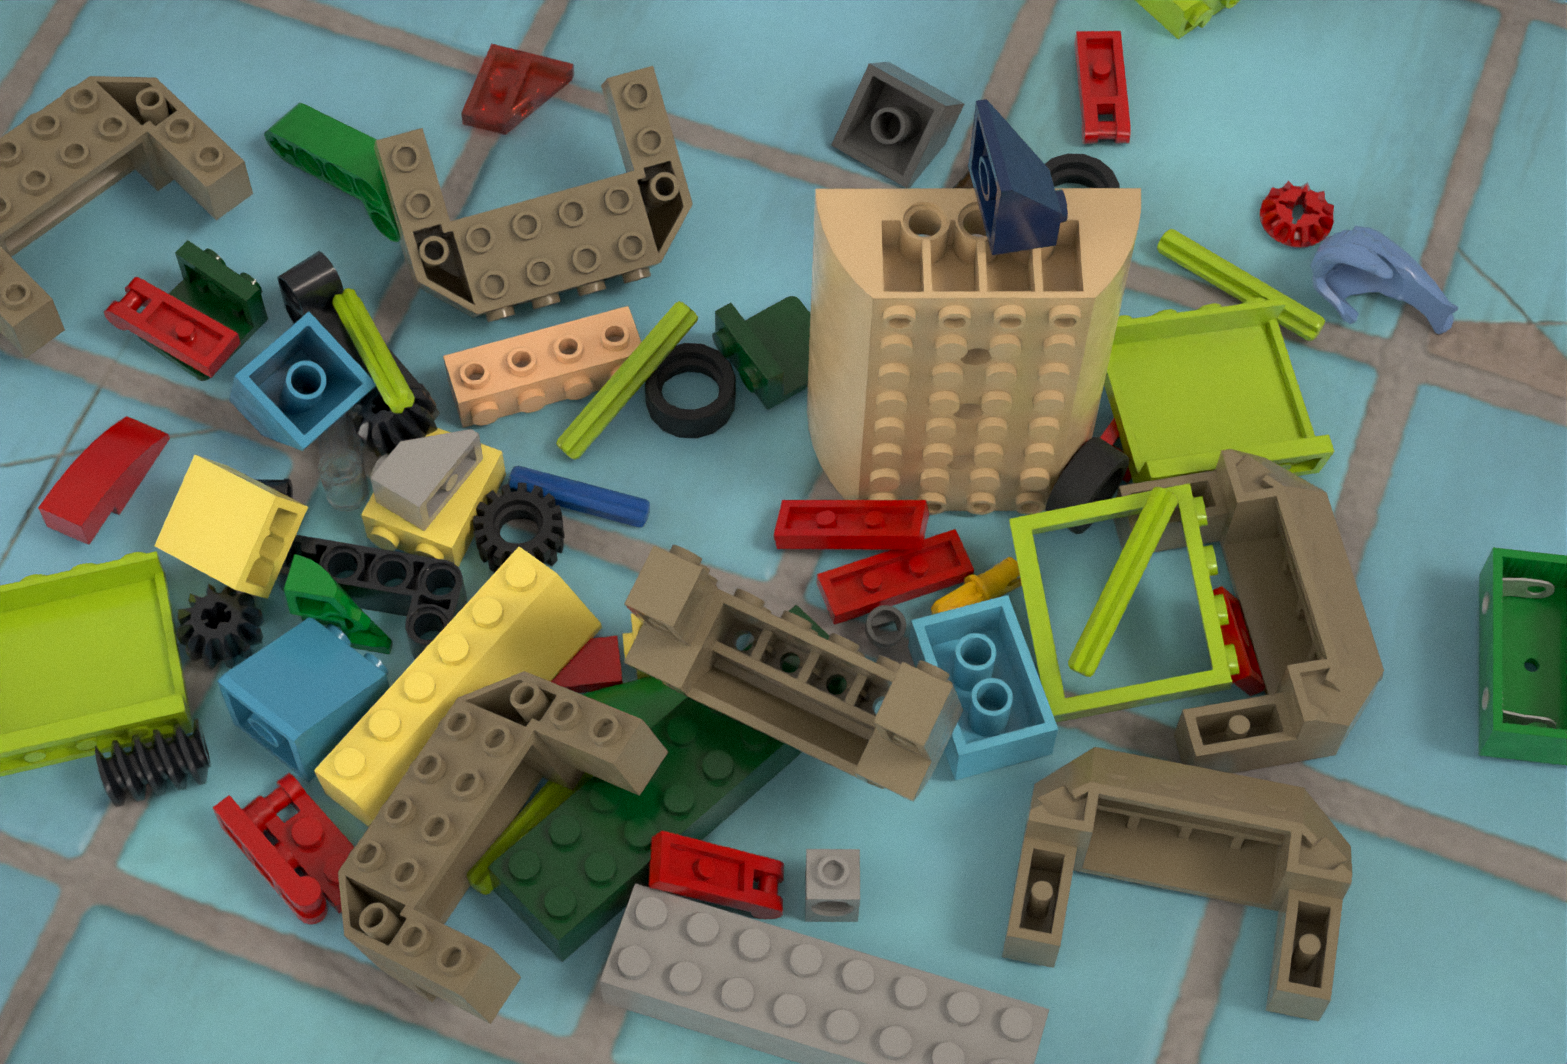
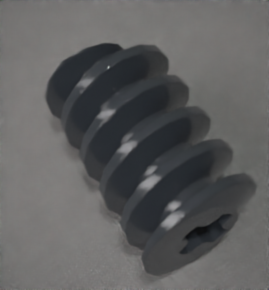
M198 718L194 719L193 733L190 736H187L179 723L174 724L172 740L168 742L159 729L153 730L152 744L149 747H146L138 734L132 736L130 752H125L120 743L114 740L111 744L110 757L105 758L99 748L95 746L98 771L104 790L116 807L124 806L126 790H129L137 802L145 800L147 784L150 785L157 796L166 794L167 779L172 781L177 790H184L187 786L188 773L193 776L198 785L206 784L208 768L211 767L207 743Z

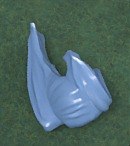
M1355 226L1353 230H1343L1342 232L1334 233L1333 236L1326 237L1312 260L1313 288L1337 310L1343 321L1349 324L1357 321L1359 313L1345 298L1350 295L1379 291L1386 297L1398 301L1402 300L1419 310L1426 316L1437 334H1443L1452 327L1453 313L1458 311V306L1448 301L1436 282L1406 251L1377 230Z

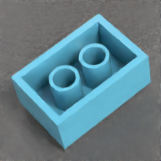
M1009 595L911 620L908 648L915 668L919 661L922 660L950 674L948 680L953 683L963 708L957 725L944 749L954 780L1037 759L1053 753L1058 727Z

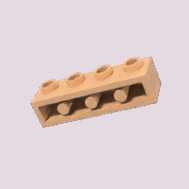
M629 306L444 355L447 380L462 428L472 425H488L495 422L498 418L519 412H535L542 409L545 405L566 399L579 400L585 398L592 392L601 390L639 346L641 339Z

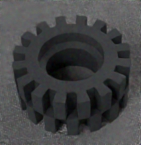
M519 482L518 491L511 492L509 484L501 486L502 495L499 497L493 490L486 495L488 505L480 501L476 508L478 516L473 518L476 546L483 563L488 561L489 569L495 573L518 547H521L543 564L547 562L553 566L558 561L557 552L562 553L563 538H565L560 506H556L555 498L550 493L543 497V489L534 485L532 492L529 493L527 492L526 483ZM514 519H529L538 526L536 536L524 543L507 542L501 537L500 531L504 524Z

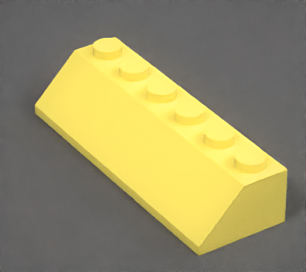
M518 547L317 766L314 771L325 794L369 827L382 805L388 800L408 771L411 763L417 758L437 729L439 722L445 717L458 697L523 671L551 682L581 648L601 630L602 625L600 621L555 571L521 547Z

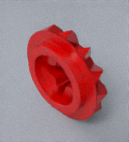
M1288 180L1282 188L1272 187L1267 197L1262 200L1260 221L1267 234L1277 242L1290 247H1309L1320 243L1329 235L1334 223V205L1326 201L1324 191L1315 192L1311 190L1308 182L1303 186H1293ZM1298 204L1303 205L1304 210L1301 219H1298L1297 224H1293V209Z

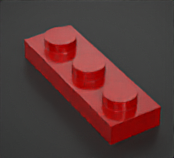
M782 500L773 536L777 549L922 550L929 510L927 500Z
M953 529L924 539L922 550H889L818 573L816 583L834 625L869 614L879 606H893L963 583L965 577L974 574V568L957 530Z

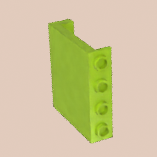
M1258 297L1230 306L1212 303L1204 305L1197 310L1185 312L1167 309L1159 311L1152 316L1132 318L1128 315L1119 316L1104 387L1117 424L1124 454L1129 457L1128 467L1133 484L1214 471L1221 450L1227 449L1265 457L1297 476L1315 474L1321 471L1335 451L1329 434L1315 436L1277 321L1278 316L1286 305L1284 298L1266 301L1264 298Z
M157 551L150 553L133 552L124 555L121 559L100 564L83 563L74 566L69 571L50 575L33 574L24 577L19 582L0 586V777L95 755V746L99 748L101 753L110 752L111 744L114 740H117L122 748L131 747L132 736L137 734L144 744L152 742L153 730L159 729L165 739L171 738L173 726L178 723L186 734L193 733V723L167 578Z

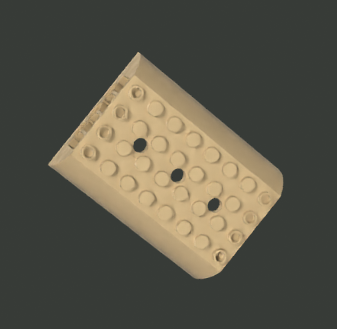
M974 188L815 189L807 418L812 445L819 463L830 482L845 500H927L929 515L940 514L944 511H968L976 515L989 514L993 511H1017L1021 514L1031 515L1045 511L1049 495L1065 467L1079 449L1093 436L1139 226L1141 188H1055V190H1063L1068 210L1067 222L1060 223L1057 245L992 255ZM919 234L929 235V237H922ZM973 234L983 235V237L973 236Z

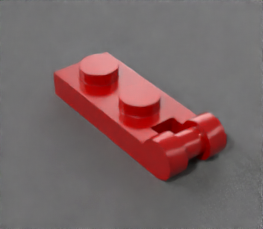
M1076 31L1074 44L1082 119L1083 144H1097L1098 139H1114L1115 144L1129 143L1131 125L1121 31ZM1113 114V121H1098V115Z
M134 277L125 287L126 294L120 301L114 300L104 311L106 319L118 329L123 331L129 330L210 378L214 376L241 344L238 333L139 277ZM141 306L146 307L141 313L137 312Z
M288 772L276 782L278 787L264 798L259 795L248 804L262 818L267 826L266 831L275 842L281 841L290 850L299 863L298 868L304 875L313 877L319 882L324 897L340 914L342 908L338 871L354 846L306 793L298 780ZM289 804H292L298 813L284 823L277 814Z
M230 795L212 807L224 832L295 915L306 924L311 925L321 922L327 915L328 904L319 882L310 876L300 877L294 869L299 866L296 858L284 843L279 841L273 846L264 836L263 832L267 830V826L253 807L248 804L241 809Z
M661 831L652 837L649 888L748 911L759 919H777L783 916V898L778 895L779 883L784 881V863L782 861L666 831ZM753 880L758 883V890L753 889Z

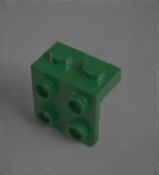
M187 240L175 252L183 280L169 294L238 333L241 344L226 360L227 362L268 320L261 295L263 291L259 283L249 274L244 272L236 273L226 266L224 260L216 252L209 248L203 251ZM138 336L142 342L200 381L210 379L209 376Z
M795 296L786 297L747 320H744L731 302L715 311V332L712 333V338L716 348L725 358L730 360L739 372L746 388L751 393L756 394L767 410L808 388L811 313L800 299Z

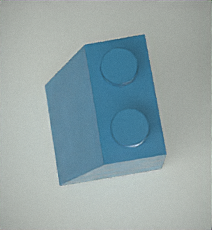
M307 312L234 376L229 401L262 436L304 451L372 391L376 384L310 312Z
M310 617L223 674L217 681L234 725L308 783L316 776L314 770L390 688L387 679L389 672L378 658L370 653H365L362 656L350 647V640L340 629L332 624L324 627L314 618Z

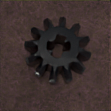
M415 378L405 379L415 400L413 406L405 407L402 413L398 414L391 411L378 388L370 391L364 401L354 406L357 415L351 422L355 427V432L361 438V442L368 451L373 452L377 457L385 454L390 455L400 441L422 438L437 430L434 420H436L440 413L436 408V403L424 385L418 383Z
M208 583L206 596L201 598L190 593L188 601L191 608L178 609L177 618L181 626L177 628L176 634L180 644L186 646L187 656L193 662L202 659L205 667L212 671L220 660H224L226 667L232 669L235 657L240 655L247 659L253 654L250 645L262 644L263 634L259 627L263 625L264 618L261 610L254 607L255 602L252 595L245 592L238 595L237 590L226 586L221 593H217L216 588Z

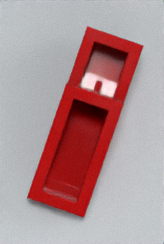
M128 416L112 425L79 455L39 505L38 509L46 526L90 545L110 513L121 514L169 441V434Z

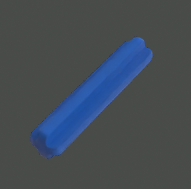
M519 465L513 467L508 479L511 492L518 491V482L526 483L527 492L529 493L532 492L534 485L543 489V497L550 493L555 498L556 505L639 528L644 527L649 517L650 502L640 497Z

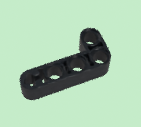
M318 251L279 275L277 279L284 306L292 322L295 324L307 312H310L371 377L333 306L334 296L342 294L344 289L341 279L329 259L322 252ZM389 349L403 377L407 380L413 379L414 376ZM367 395L359 402L364 401L367 398Z
M302 535L295 536L277 577L279 586L284 591L291 564L296 554L313 560L322 566L361 609L407 616L405 629L414 659L434 640H423L420 637L429 631L441 632L467 604L463 575L460 568L453 562ZM343 571L355 572L347 578H336ZM392 579L404 580L395 587L384 586L385 583ZM441 587L453 589L445 595L432 594Z

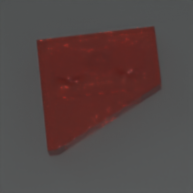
M491 43L461 112L462 123L504 135L508 134L573 80L575 75L574 64Z

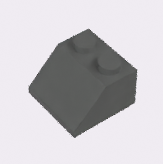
M890 62L869 63L831 146L905 188H910L946 144L964 103Z

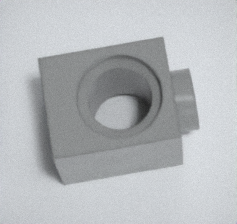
M806 849L805 922H858L860 906V849Z

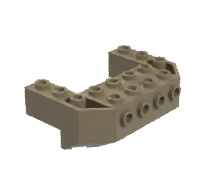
M650 66L609 77L601 85L626 173L453 221L449 219L423 128L376 140L374 150L401 237L399 243L413 284L472 318L486 315L487 322H492L515 315L513 306L527 302L532 303L533 309H538L561 302L559 293L577 289L580 297L606 289L605 280L622 276L624 284L650 277L649 268L662 262L693 205L654 67Z
M89 76L78 85L67 89L59 98L40 111L29 115L23 123L0 138V332L25 358L65 331L53 299L12 258L16 253L134 170L145 178L157 191L175 180L215 220L221 218L253 194L245 161L156 77Z
M1233 449L1221 450L1214 471L1119 486L1116 498L1152 491L1154 487L1167 488L1190 483L1193 498L1203 497L1208 526L1199 527L1203 544L1220 542L1233 589L1239 601L1265 684L1264 696L1183 709L1174 733L1182 764L1227 773H1237L1336 755L1370 702L1379 681L1382 680L1384 668L1327 492L1265 457ZM1178 506L1175 507L1154 552L1186 547ZM1140 514L1113 519L1122 550Z
M655 545L653 546L624 603L643 623L624 660L625 664L663 681L664 685L851 776L880 789L886 788L914 802L930 780L963 712L953 683L948 680L950 674L922 660L919 661L915 668L903 661L899 664L894 660L879 655L875 663L865 658V655L858 651L860 646L847 638L831 633L829 639L826 640L818 636V633L811 629L812 624L798 615L784 610L781 617H777L764 607L765 602L749 592L737 588L734 595L718 589L716 586L718 580L709 575L710 569L701 564L702 558L689 550L672 545L668 552ZM743 634H750L754 637L753 646L746 651L738 650L736 647L737 639ZM788 656H797L800 659L799 668L795 672L787 673L782 669V663ZM838 677L845 679L847 687L843 693L834 695L829 692L828 686L831 680ZM883 700L876 715L875 706L879 701Z
M526 671L458 697L338 871L344 936L378 968L425 999L433 1002L436 997H439L491 1024L521 979V976L493 948L444 925L470 887L466 877L467 872L516 818L542 777L573 791L586 772L640 796L668 751L642 719Z
M1093 747L1034 784L1003 946V958L1054 968L1061 945L1073 871L1279 911L1265 1011L1314 1021L1320 1020L1331 1001L1342 904L1352 882V856L1350 844L1304 787L1099 747Z

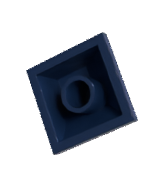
M987 99L977 100L968 168L992 255L1056 246L1060 223L1067 222L1068 218L1067 202L1063 190H1055L1049 168Z

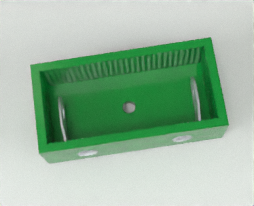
M1493 547L1479 574V756L1567 766V555ZM1524 664H1534L1536 666L1537 671H1528L1525 668Z

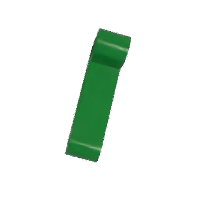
M303 103L296 104L265 131L264 136L268 145L282 160L361 200L371 221L379 232L390 241H400L401 237L374 150V144L377 139Z

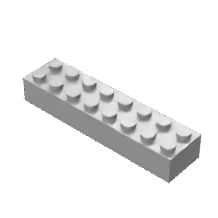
M636 883L600 979L602 1001L604 1003L800 1064H1034L1049 1009Z

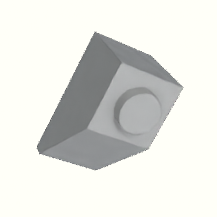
M468 429L400 441L390 455L385 454L376 462L372 470L370 479L376 503L425 531L482 461L483 454L479 433Z

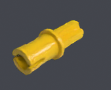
M1007 557L984 573L977 576L971 574L965 577L964 585L934 602L931 607L932 615L998 598L1021 587L1022 583L1019 577L1017 561L1012 557Z

